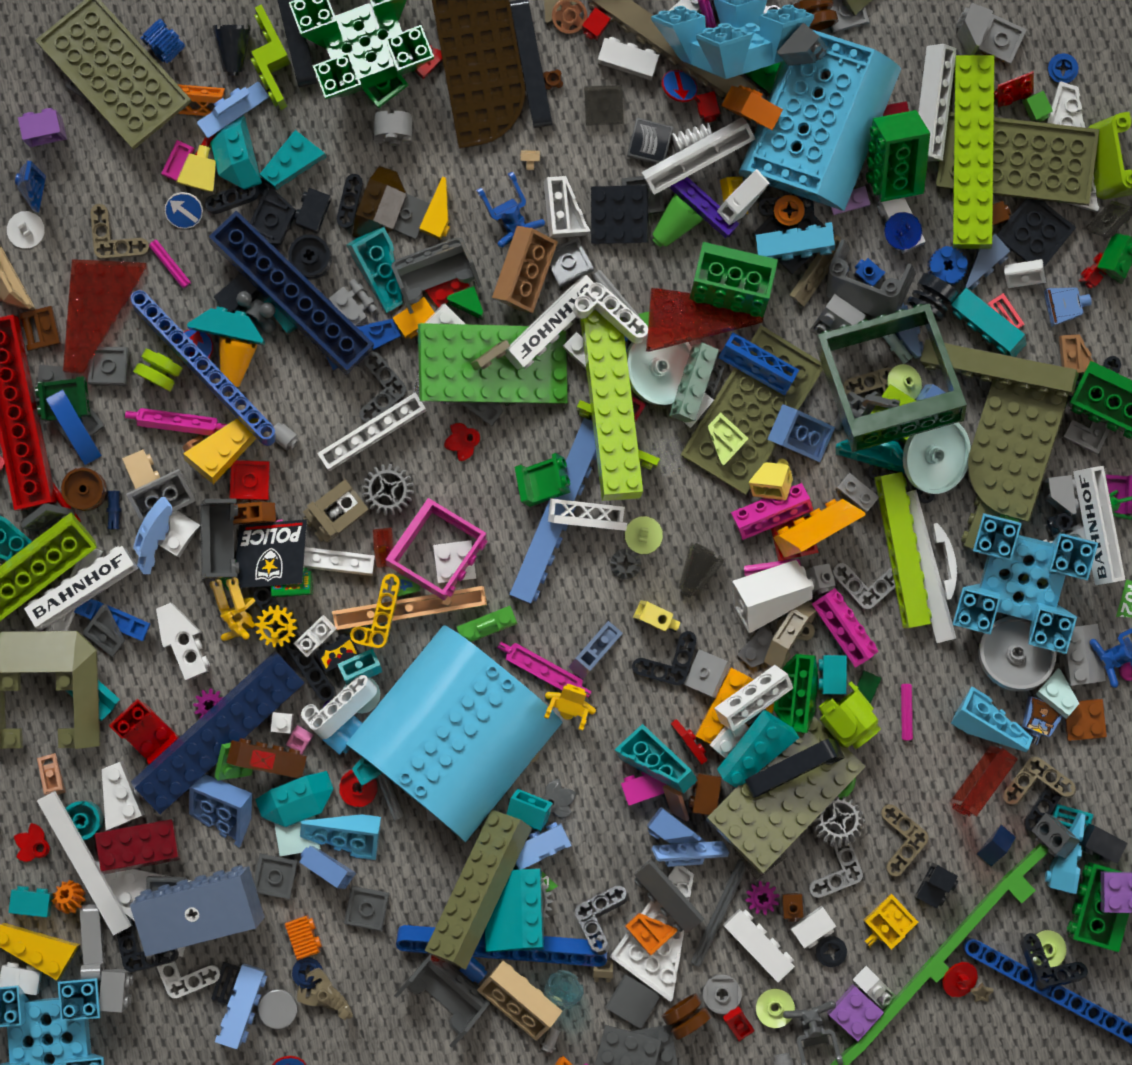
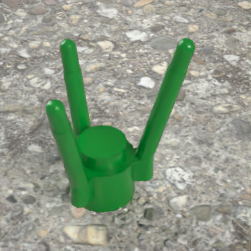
M1118 490L1111 492L1109 497L1113 516L1132 520V516L1115 512L1119 509L1120 503L1132 501V496L1117 499L1113 496L1118 493Z

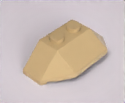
M0 245V301L3 300L6 304L30 311L35 310V306Z

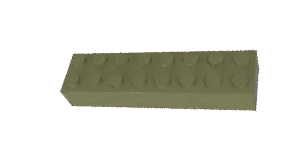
M494 810L490 811L426 946L425 951L437 959L466 970L532 827L521 819Z

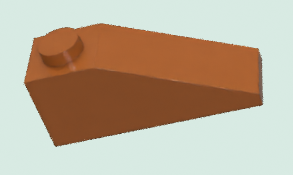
M261 501L234 504L238 505V516H234L233 525L276 522L275 503Z

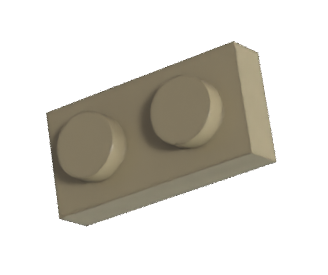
M507 340L501 341L470 364L474 370L478 368L483 370L492 364L491 360L493 358L499 359L504 356L510 344Z

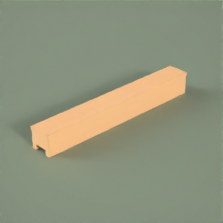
M484 586L455 590L451 597L448 596L445 601L434 594L397 600L392 621L486 606ZM392 601L382 603V605L384 607L391 606ZM377 604L332 611L334 624L337 628L336 631L372 625ZM381 615L378 618V624L388 622V618L385 615Z

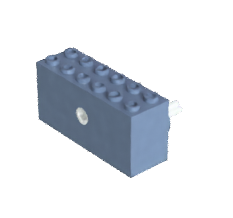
M242 865L231 868V871L224 872V870L214 872L213 876L206 877V875H201L194 878V881L188 882L186 879L177 882L175 886L170 887L169 884L158 887V890L155 891L151 889L141 891L140 895L136 896L135 900L130 904V908L145 956L257 928L265 916L250 867L243 868Z

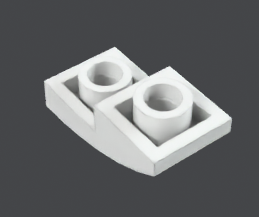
M323 615L294 644L308 657L337 628Z

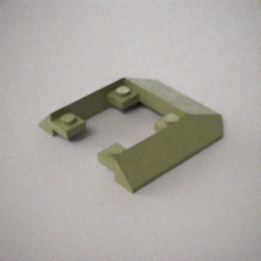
M2 631L0 633V749L23 747L22 728H6L5 691L21 690L20 672H56V690H73L74 728L58 729V748L81 749L100 746L97 649L78 631Z

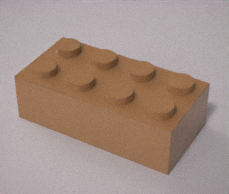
M517 226L492 298L516 310L533 313L558 241L533 228Z

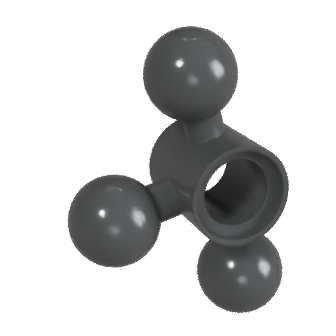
M246 291L240 292L236 300L240 306L248 308L245 312L247 313L246 316H249L254 325H258L261 322L260 327L263 332L272 333L276 327L274 320L270 318L275 314L274 305L257 299L251 302L252 297L250 293Z

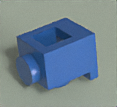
M869 258L865 261L861 259L854 267L857 269L854 275L872 287L885 274V271L881 270ZM866 268H870L872 270V274H867L865 271Z

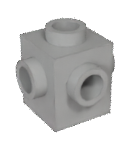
M830 564L813 566L806 570L807 578L811 579L814 585L812 593L818 592V595L828 593L830 588L836 586Z

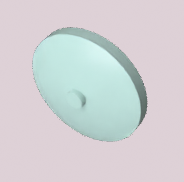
M655 328L648 330L646 339L641 344H634L633 342L630 344L626 352L630 387L642 400L654 405H667L674 402L683 376V370L692 348L682 335L670 329Z
M959 423L908 437L903 452V466L908 480L914 487L927 493L939 494L949 491L961 481L968 469V457L971 449L970 440L965 429Z

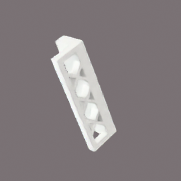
M550 499L548 522L624 531L627 529V523L623 522L625 507ZM556 503L562 504L566 509L561 515L554 514ZM576 506H580L584 511L579 517H575L571 512ZM594 508H598L602 513L597 519H593L589 514ZM612 510H619L617 521H611L607 514Z

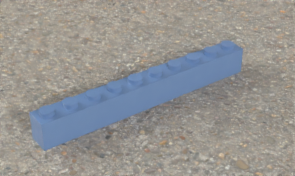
M583 419L566 459V473L571 483L569 486L570 493L554 499L575 501L576 496H581L585 487L582 484L584 477H589L592 467L589 466L591 460H596L597 458L593 422L589 419ZM550 500L509 594L529 604L532 603V600L537 601L540 593L537 590L540 583L544 584L548 574L545 573L547 565L551 566L555 555H552L554 548H559L563 539L559 536L562 530L566 531L569 525L548 522ZM556 503L554 514L561 515L566 509L562 504Z

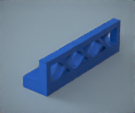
M735 333L731 334L718 357L783 395L787 393L799 372V369ZM732 340L739 343L741 346L738 347L734 345L733 343H731ZM750 351L755 352L758 356L752 355ZM767 361H771L774 365L771 366ZM783 370L792 373V376L787 375Z

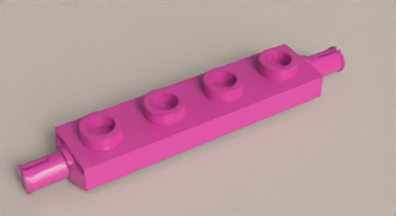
M140 408L137 412L127 410L125 412V419H135L137 426L211 436L217 430L228 425L218 423L217 418Z
M502 641L499 643L505 648L498 645L497 649L507 653L506 660L560 690H563V687L567 684H571L585 689V692L591 694L592 691L582 686L583 680L517 643H514L511 647Z

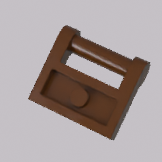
M52 306L19 314V318L24 326L28 352L61 344ZM32 317L35 319L40 342L36 343L30 323V318Z

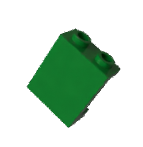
M553 453L551 459L529 467L523 465L514 467L521 502L529 507L570 493L569 486L571 483L566 473L567 463L565 458L557 453Z

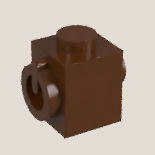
M781 894L782 917L784 919L787 918V922L799 921V918H803L802 894Z

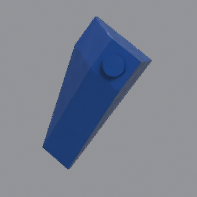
M27 161L20 168V172L16 174L15 184L31 209L39 213L46 175L32 161Z

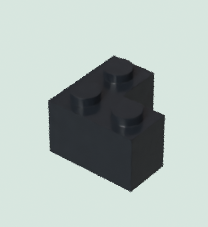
M932 862L914 897L937 909L938 906L944 904L947 897L945 893H949L950 890L954 891L956 888L958 876Z

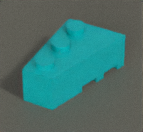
M295 130L262 170L260 176L277 190L304 171L310 169L313 165L327 158V156L321 149Z

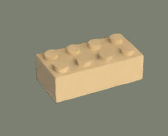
M504 961L489 974L477 990L536 1041L553 1025L563 1012L556 1003L545 997L541 990L532 986L525 977L519 975L510 964Z

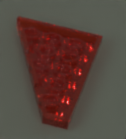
M72 259L63 365L64 373L85 372L100 343L105 339L111 325L117 319V315L122 307L125 306L132 294V290L137 286L140 277L145 269H147V263Z
M651 288L646 351L651 352L760 324L763 322L764 317H754L744 312H734L723 307L717 308L706 303H696L693 300H689L690 293Z

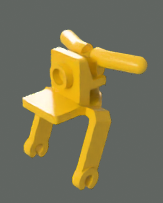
M236 577L226 580V585L229 588L234 603L232 608L228 605L222 581L220 579L210 581V587L213 590L221 613L220 617L228 624L231 630L221 635L222 641L235 637H242L244 640H247L250 635L245 629L255 627L252 616L245 612L255 602V599L253 597H242L238 585L239 581Z
M571 684L564 686L561 693L547 692L545 694V698L551 700L549 707H547L544 718L549 719L553 707L558 708L561 717L565 720L572 719L573 716L576 717L578 715L582 717L578 729L583 731L586 724L587 714L594 715L596 709L584 701L587 695L585 689Z

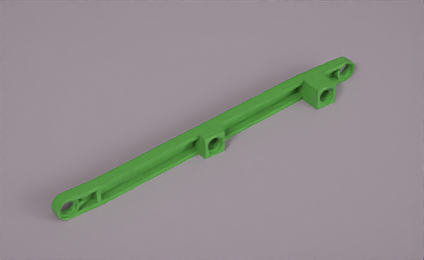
M1038 844L998 881L894 997L891 1003L883 1010L884 1013L859 1041L856 1040L841 1054L843 1065H849L869 1046L929 977L937 983L945 975L949 967L944 961L1007 890L1021 904L1036 891L1023 875L1048 853L1046 845ZM835 1059L830 1065H838L837 1059Z

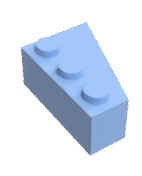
M554 822L546 826V831L540 833L538 830L529 835L530 839L526 840L516 861L519 870L572 846L561 823L557 825Z

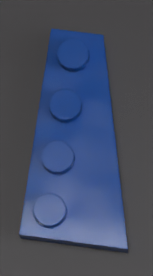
M393 319L360 327L357 326L374 343L372 351L402 337ZM327 357L333 371L338 369V367Z

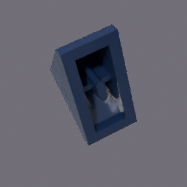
M1000 825L977 852V855L990 866H993L1008 852L1016 837L1003 825Z

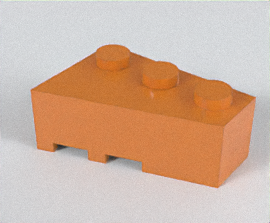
M732 85L721 105L731 112L750 121L754 120L757 124L763 125L770 130H773L783 111L780 107L763 99L762 93L739 85V87Z

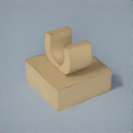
M521 150V161H526V170H534V161H540V151Z

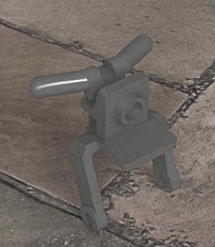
M876 391L866 395L865 398L850 392L847 398L854 418L869 415L876 405L890 409L900 404V401L896 399L891 400L879 397V393ZM839 413L834 426L835 431H840L843 426Z
M829 1001L820 1006L813 1007L810 1011L804 1009L783 1012V1017L786 1019L800 1018L804 1035L799 1036L797 1039L801 1065H806L801 1041H803L804 1047L828 1042L827 1035H830L832 1038L838 1065H843L835 1032L831 1029L824 1031L822 1019L819 1015L835 1008V1001Z

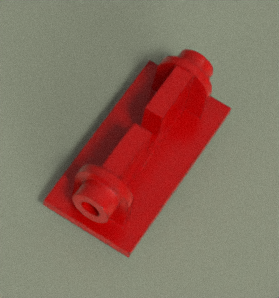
M1104 252L1098 253L1093 259V265L1085 268L1081 273L1082 277L1079 282H1087L1085 286L1089 289L1095 288L1104 278L1099 274V271L1106 275L1105 272L1097 267Z

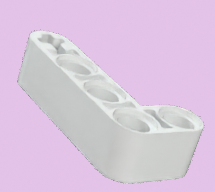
M592 283L575 300L573 312L576 317L586 318L596 309L634 344H641L646 339L648 333L646 323L601 283ZM591 292H598L600 296L595 297ZM583 304L587 309L582 310L578 305ZM611 304L614 306V309L610 310L605 305ZM625 317L629 322H622L620 318Z
M360 675L323 709L319 710L315 705L309 704L302 709L301 716L320 738L327 739L376 695L377 687L365 675Z

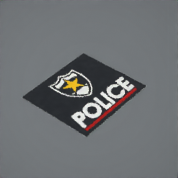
M307 519L239 525L236 562L239 563V574L236 577L239 581V588L302 583Z

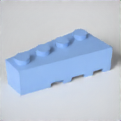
M245 963L242 964L233 988L234 994L231 995L227 1005L228 1012L225 1014L220 1025L221 1033L215 1039L216 1043L238 1049L242 1042L246 1043L249 1034L246 1029L248 1024L253 1022L255 1013L252 1011L254 1005L258 1006L261 994L258 993L260 987L265 986L268 977L265 976L266 970Z

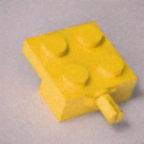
M890 894L864 919L872 931V934L865 942L871 947L879 939L892 950L919 922Z

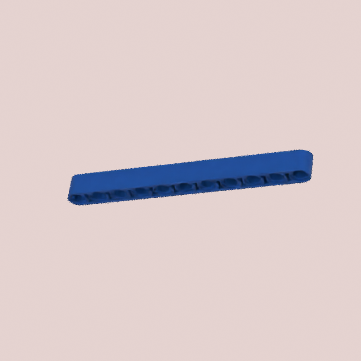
M138 290L133 292L131 303L134 311L261 444L266 446L272 445L276 440L273 425L144 291ZM138 300H144L142 304H136ZM157 313L155 317H149V314ZM163 326L170 327L168 330H161ZM176 339H182L181 343H173ZM189 352L195 353L192 357H187L186 354ZM202 365L208 366L205 370H199V367ZM213 379H220L218 383L211 382ZM226 392L233 393L230 397L224 396ZM239 405L246 406L243 410L236 409ZM253 418L259 420L257 423L254 424L249 422ZM264 432L272 433L269 437L262 436Z
M400 926L397 932L396 947L405 952L427 953L425 949L435 927ZM485 931L472 957L595 967H601L607 963V953L604 955L595 954L587 939L544 936V950L486 952ZM596 940L597 947L601 949L603 947L600 940Z
M974 938L965 940L963 950L967 955L1132 1044V1024L1063 986L1039 990L1028 967ZM975 942L977 950L970 953L968 946ZM988 952L994 953V959L991 962H987L985 959ZM1006 961L1011 962V968L1008 971H1004L1002 968ZM1026 970L1028 978L1021 980L1020 973ZM1043 976L1041 977L1046 982L1049 980L1048 978H1043ZM1057 989H1061L1063 992L1062 997L1059 999L1054 997V992ZM1078 998L1080 1001L1079 1006L1072 1008V1000ZM1091 1008H1096L1097 1010L1094 1017H1089L1088 1015ZM1113 1017V1019H1114L1113 1025L1110 1026V1027H1107V1026H1106V1020H1107V1018ZM1130 1026L1131 1033L1128 1036H1124L1123 1029Z

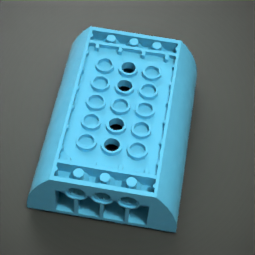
M813 30L828 47L825 56L821 60H817L816 63L788 66L783 61L767 100L783 109L773 130L763 125H757L754 133L755 140L749 145L739 170V175L748 178L758 169L770 183L768 186L845 211L869 151L868 144L871 142L870 127H872L873 118L883 116L901 68L893 60L875 49ZM824 71H830L831 75L828 79H821V74ZM817 89H823V95L815 98L814 92ZM802 125L809 126V130L805 134H801L799 131ZM801 143L802 148L794 152L792 150L793 145Z

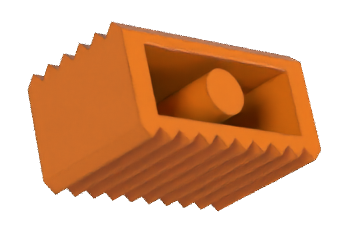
M305 915L285 923L297 961L320 953L322 943L320 937H316L313 930L316 929L313 918L309 919V916Z

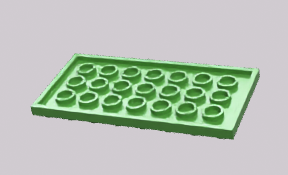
M418 324L420 402L568 403L566 350L563 348V345L566 343V331L562 330L559 333L560 337L551 344L549 342L545 346L547 350L540 356L536 355L532 359L534 362L526 369L523 367L517 370L504 355L499 359L493 358L491 360L492 364L487 368L474 370L470 364L501 341L507 340L511 344L529 326Z

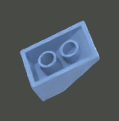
M782 404L767 440L820 462L835 427Z

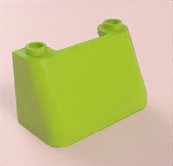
M1130 111L1116 114L1088 127L1099 129L1093 175L1096 196L1100 199L1106 200L1132 195V170H1124L1118 133L1126 132L1131 126Z

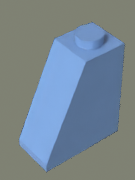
M314 846L306 847L301 853L300 857L302 859L300 863L336 888L346 889L356 872Z

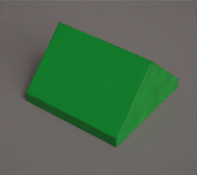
M400 75L366 88L363 91L372 104L380 108L409 85Z
M474 286L448 295L447 301L449 305L481 320L484 319V313Z

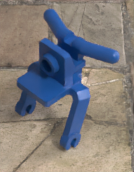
M513 172L508 173V177L520 199V203L511 199L492 209L483 189L479 188L476 190L490 217L494 220L501 218L508 233L498 241V247L503 248L512 241L517 226L537 229L545 225L543 219L527 224L524 223L525 219L520 214V208L525 206L526 199Z
M1132 628L1120 633L1118 637L1119 645L1105 651L1096 639L1090 640V645L1100 660L1105 663L1104 668L1112 688L1118 687L1114 668H1118L1127 662H1130L1132 666V643L1129 637L1123 639L1124 636L1132 633Z

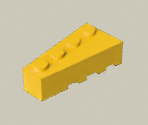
M253 418L249 422L254 424L257 423L259 420ZM235 419L183 453L184 460L214 485L256 440V437L238 419Z

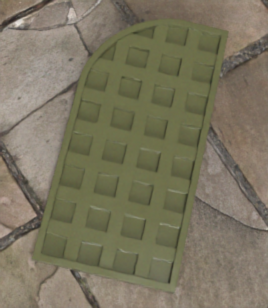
M997 380L992 381L968 457V471L971 483L978 496L989 508L1001 515L1030 522L1070 395L1060 397L1055 392L1049 391L1048 394L1038 392L1036 388L1030 387L1029 390L1019 388L1016 384L1006 386L1000 384Z

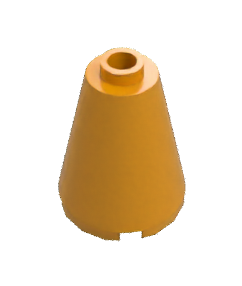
M220 336V371L235 387H240L257 349V344H248L246 341Z

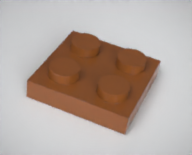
M1103 699L1078 701L1079 705L1067 719L1065 718L1067 741L1107 737Z

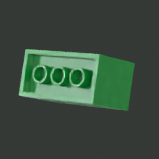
M917 110L873 118L872 127H870L871 142L868 144L870 156L867 158L868 172H866V180L868 184H871L874 195H877L880 202L924 194L930 131Z
M703 242L689 300H693L696 303L710 304L717 308L731 309L734 312L748 313L754 317H764L778 259Z
M1090 361L1068 404L1071 407L1070 411L1078 415L1084 413L1089 416V420L1095 423L1101 421L1106 424L1105 427L1114 432L1116 430L1124 432V437L1132 440V415L1129 416L1126 409H1132V380ZM1097 392L1099 398H1092L1090 393ZM1114 400L1117 406L1111 407L1108 401Z
M1088 862V866L1084 865L1082 876H1084L1083 884H1079L1077 889V895H1079L1078 902H1074L1072 907L1073 921H1069L1066 932L1069 933L1068 937L1119 952L1130 913L1102 912L1101 908L1098 910L1097 904L1101 901V872L1122 871ZM1096 920L1098 925L1093 929L1092 922Z

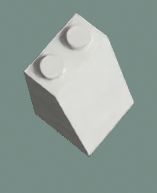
M797 560L732 581L734 608L749 633L811 600L812 590H814L812 580L807 578L804 567L800 566Z

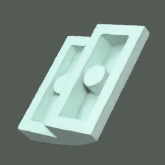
M314 816L306 820H314L316 818ZM301 822L286 828L274 823L280 856L302 853L309 846L321 849L320 844L300 837Z

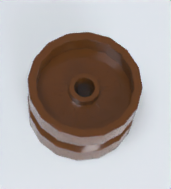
M801 0L793 5L797 9H804L806 12L814 15V19L809 26L812 30L821 31L835 25L839 21L836 11L830 10L834 6L833 0Z
M84 467L75 468L68 472L61 485L62 497L66 503L82 511H91L100 507L105 501L108 492L107 483L104 478L96 471ZM83 486L87 488L85 492H83Z
M697 993L684 998L661 1016L666 1025L675 1024L671 1032L676 1040L696 1031L712 1017L706 1008L697 1009L702 1003Z

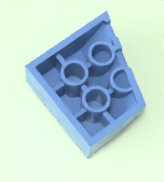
M204 774L189 789V814L208 827L214 825L220 831L219 835L224 838L229 835L236 840L234 845L240 848L251 820L252 793Z
M662 807L658 809L647 824L648 828H650L648 832L658 840L661 837L670 844L706 842Z

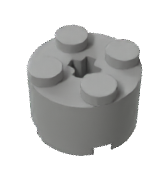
M388 111L375 113L374 142H389L391 146H400L401 142H412L413 119L411 114L403 111H394V113L388 114Z

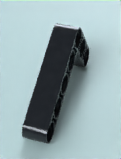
M828 738L745 779V783L752 797L756 798L823 764L832 765L845 757L837 740Z

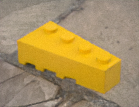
M7 923L0 924V948L55 980H59L80 946L77 943Z

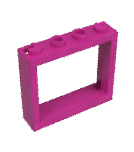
M428 498L386 558V565L445 601L448 596L451 597L455 592L457 582H461L464 579L467 567L469 565L472 566L476 561L478 551H482L488 542L486 532ZM432 513L477 539L443 590L398 563Z

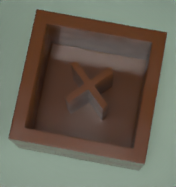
M697 773L696 778L698 781L691 786L694 789V794L689 797L688 807L691 808L693 813L710 815L718 806L722 777Z

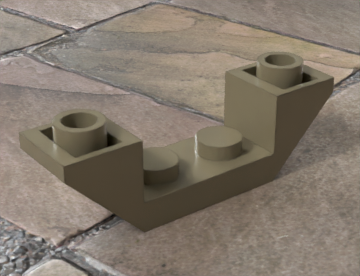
M807 601L789 612L771 641L764 663L771 667L776 665L783 669L791 656L790 649L806 624H811L818 614L812 602Z

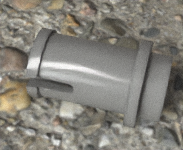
M550 1027L544 1043H541L543 1045L541 1049L550 1053L556 1050L555 1044L561 1031Z

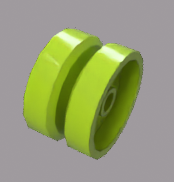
M145 348L141 357L151 365L148 367L142 363H137L133 372L171 392L175 383L166 374L179 377L183 368L174 363L170 358Z

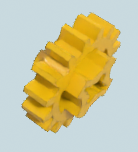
M279 605L276 606L275 610L272 606H269V612L262 610L263 617L257 616L260 623H255V626L260 629L256 631V634L262 635L259 638L260 641L266 639L265 645H269L272 642L273 647H276L277 643L283 647L284 641L290 643L289 637L296 636L292 631L298 629V627L293 626L297 619H291L293 613L287 614L286 607L281 611ZM274 614L269 622H265L268 616ZM281 614L287 618L289 624H285L281 620ZM278 621V624L285 626V628H279L275 632V629L268 627V625L275 624ZM264 629H268L270 631L271 638H269L266 635ZM288 631L283 638L279 639L282 632Z

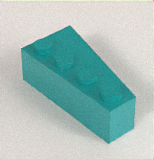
M967 288L951 304L954 316L960 320L963 318L969 328L975 332L977 330L984 340L992 343L1003 355L1016 357L1027 345L1026 336L1022 331Z
M763 710L717 770L724 781L737 788L745 783V779L758 773L798 740L799 736L793 727Z
M643 724L614 749L623 762L683 794L698 781L693 771Z

